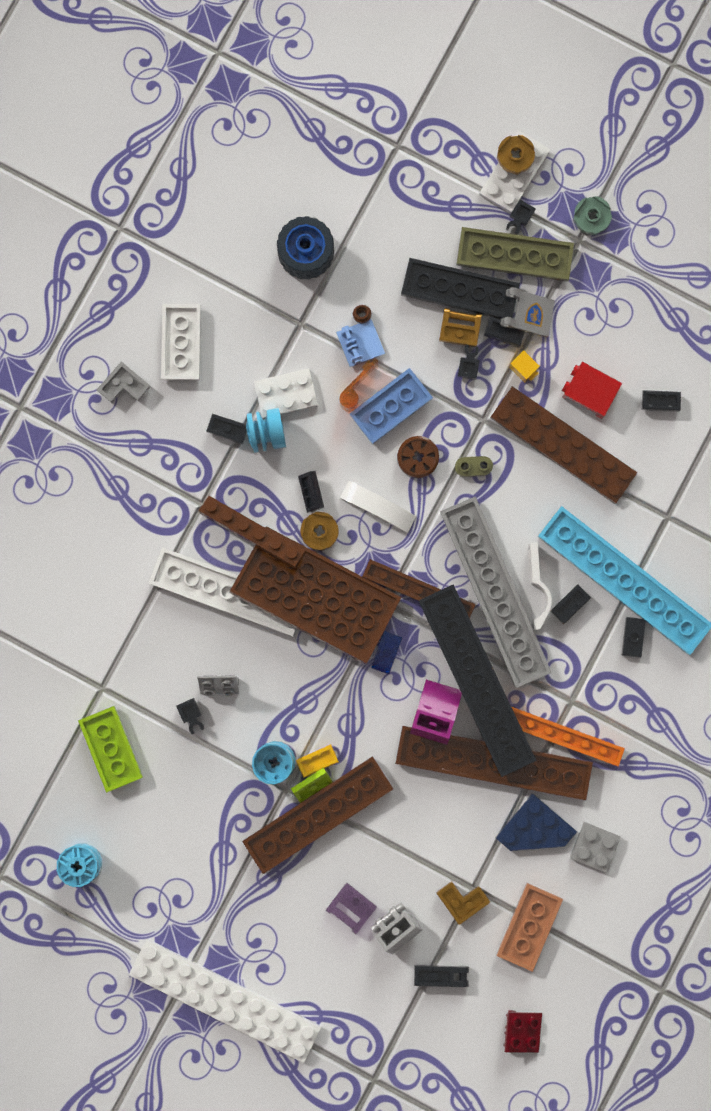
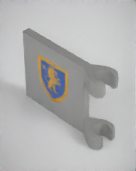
M514 287L507 289V297L518 299L515 319L511 317L502 318L500 325L549 337L555 300L527 293Z

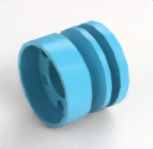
M279 408L267 410L266 419H262L260 412H256L257 421H253L252 413L247 414L246 429L249 443L254 453L259 452L258 444L262 443L263 451H267V442L270 441L274 449L286 447Z
M279 741L264 744L255 752L252 758V768L256 777L266 784L273 785L281 783L292 774L296 763L293 750L287 744ZM277 757V761L280 762V764H277L274 767L273 762H271L270 760Z
M86 843L76 844L65 849L57 860L59 878L71 887H82L89 884L99 875L102 868L100 853L93 846ZM79 861V865H81L82 868H80L77 871V867L74 866V864Z

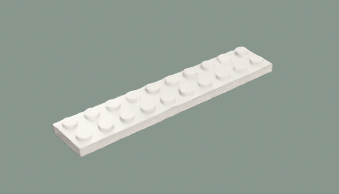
M146 939L129 973L130 976L302 1063L305 1062L321 1029L320 1025L149 939Z

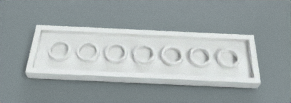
M161 549L149 584L294 636L295 627L229 593L238 575L171 550Z

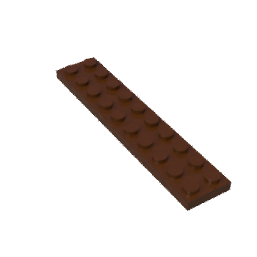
M402 726L395 764L575 799H587L593 762L532 751L537 761L501 777L484 741L450 735L446 745L410 734L412 727Z

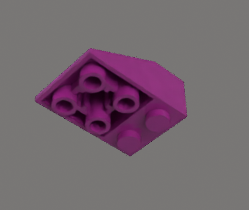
M426 679L410 734L447 745L462 696L460 689Z

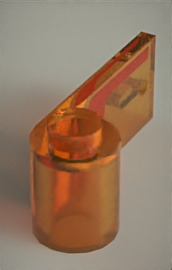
M376 358L372 362L368 360L362 366L363 371L340 394V406L343 410L351 412L357 408L359 398L354 389L378 366Z

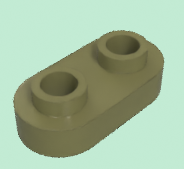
M486 456L462 457L455 464V472L461 477L486 476L493 469L492 460ZM482 462L486 463L487 468L482 469L480 464ZM463 463L467 464L468 469L463 470L461 465Z

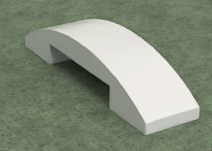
M350 481L340 497L342 500L356 507L358 506L408 533L416 518L415 515L402 507Z

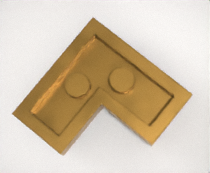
M452 881L436 892L459 925L490 903L479 886L464 897Z

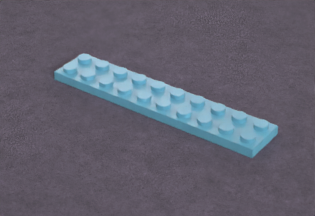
M561 506L537 536L688 655H691L711 629L710 621Z

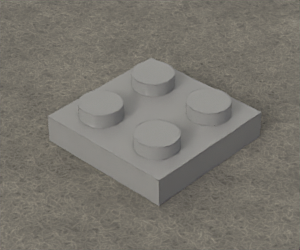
M583 822L570 858L607 873L621 836Z

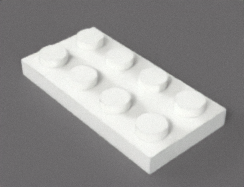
M519 130L515 136L523 135L534 145L535 159L532 166L527 171L515 175L505 171L498 162L479 193L480 196L510 214L550 152L549 148ZM520 151L511 152L513 158H520Z
M162 304L161 380L200 381V304Z

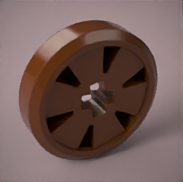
M410 437L401 444L398 450V465L402 472L409 477H427L435 471L438 465V448L433 441L426 437ZM418 452L419 455H423L421 462L413 459L415 453Z

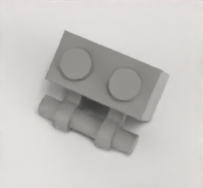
M402 903L390 908L389 913L382 918L379 917L376 923L371 926L374 933L381 929L375 937L384 950L392 955L422 931L411 914L406 911L400 914L406 909ZM395 918V920L387 926V923H389L392 919Z

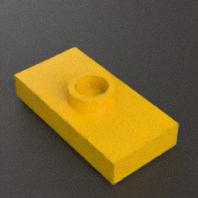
M331 744L296 760L303 778L339 762Z

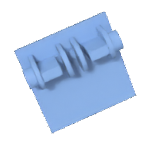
M372 319L367 323L342 327L341 331L336 332L349 367L385 354Z

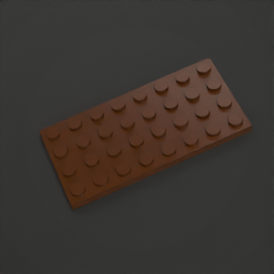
M266 526L265 528L305 550L306 554L295 569L255 546L229 593L366 665L402 597Z

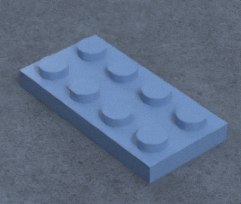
M409 368L349 415L373 445L427 404L433 397Z

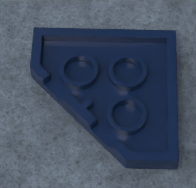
M532 793L495 838L510 851L565 847L577 831Z

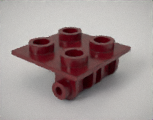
M508 1010V1014H506V1031L504 1032V1052L539 1053L542 1013Z

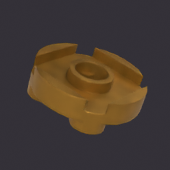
M523 135L508 136L502 140L498 147L497 160L500 166L509 173L518 175L525 172L534 162V145ZM512 151H520V158L512 157Z
M315 512L303 520L300 533L303 542L309 548L325 550L336 542L339 529L336 521L330 514ZM319 526H322V530H325V533L321 534V536H317V533L314 532V529H318Z

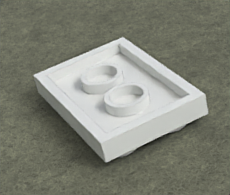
M309 368L254 381L263 419H266V411L279 408L280 415L318 406Z

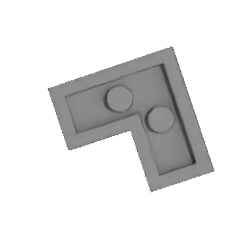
M121 361L96 390L112 403L124 389L139 401L151 386Z

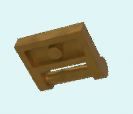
M445 308L439 341L476 347L482 314L476 313V315L450 311L449 308ZM451 318L475 323L473 327L449 323L448 320Z

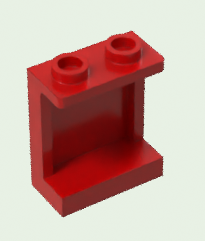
M581 362L579 366L575 365L570 374L573 376L571 382L566 381L562 392H564L562 398H568L596 413V417L603 419L622 383Z

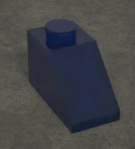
M384 631L371 667L372 669L390 674L402 637Z

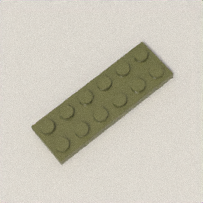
M462 227L456 265L569 281L574 243Z

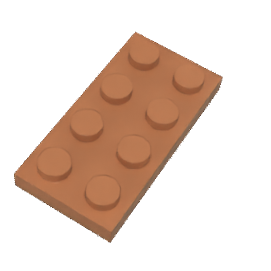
M526 883L496 956L533 972L563 898Z

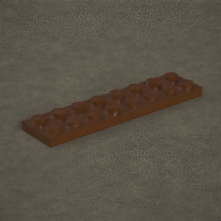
M513 386L490 417L614 504L618 502L638 473Z
M372 756L242 842L262 874H264L392 791L393 787Z

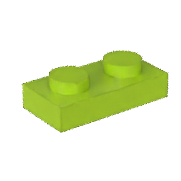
M322 768L292 787L291 790L301 803L333 781L326 770Z

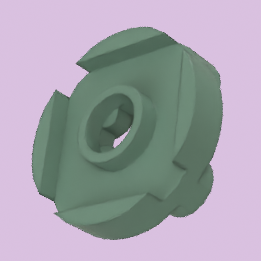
M586 197L577 204L574 210L573 221L583 233L592 236L598 235L605 231L611 222L610 205L601 197ZM588 212H596L597 219L591 220Z

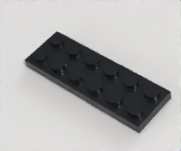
M409 258L401 296L500 319L505 317L512 318L517 298L507 297L506 290L511 287L519 289L520 283Z

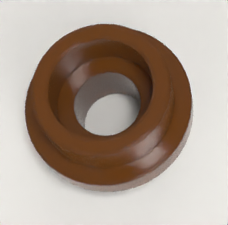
M359 305L353 310V318L357 323H367L371 319L372 313L368 306ZM360 313L366 314L364 317L359 316Z

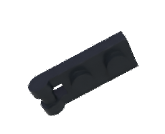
M414 965V986L469 987V980H467L469 966ZM454 973H459V980H454Z

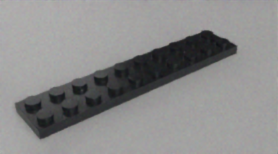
M454 584L418 600L500 776L503 777L537 761Z

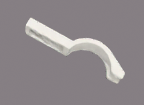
M538 543L528 544L531 584L538 586L546 597L544 612L533 620V629L539 630L551 609L552 598L549 589L540 581Z

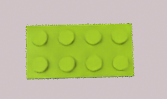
M115 706L78 720L106 793L143 778Z

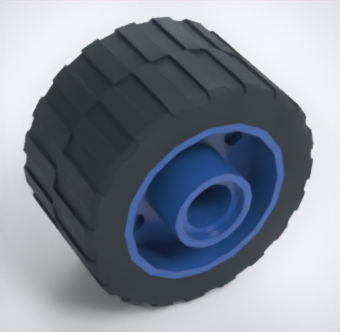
M305 216L296 217V219L288 221L282 227L281 232L278 234L277 252L283 269L293 277L306 280L317 278L326 272L334 258V239L325 223L317 218Z

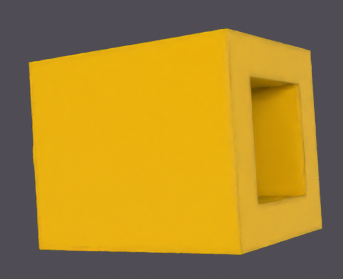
M524 350L509 365V368L524 383L528 379L532 381L539 374L537 370L540 366Z

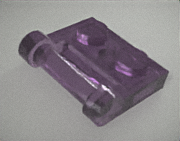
M346 882L325 911L339 918L356 935L377 906ZM339 902L360 918L359 921L356 923L337 908L336 905Z

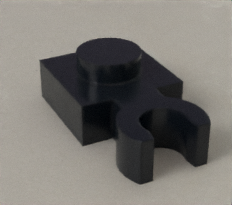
M519 200L510 215V218L514 220L507 224L506 230L508 231L511 226H515L517 229L515 235H518L521 230V224L524 226L528 224L536 208Z
M466 345L464 349L466 358H460L458 377L476 380L480 360H476L474 357L478 355L479 347L476 346L475 352L470 353L468 351L469 345Z
M195 698L176 705L183 723H190L189 731L191 734H195L193 730L194 725H199L200 729L204 730L203 723L197 719L202 714Z

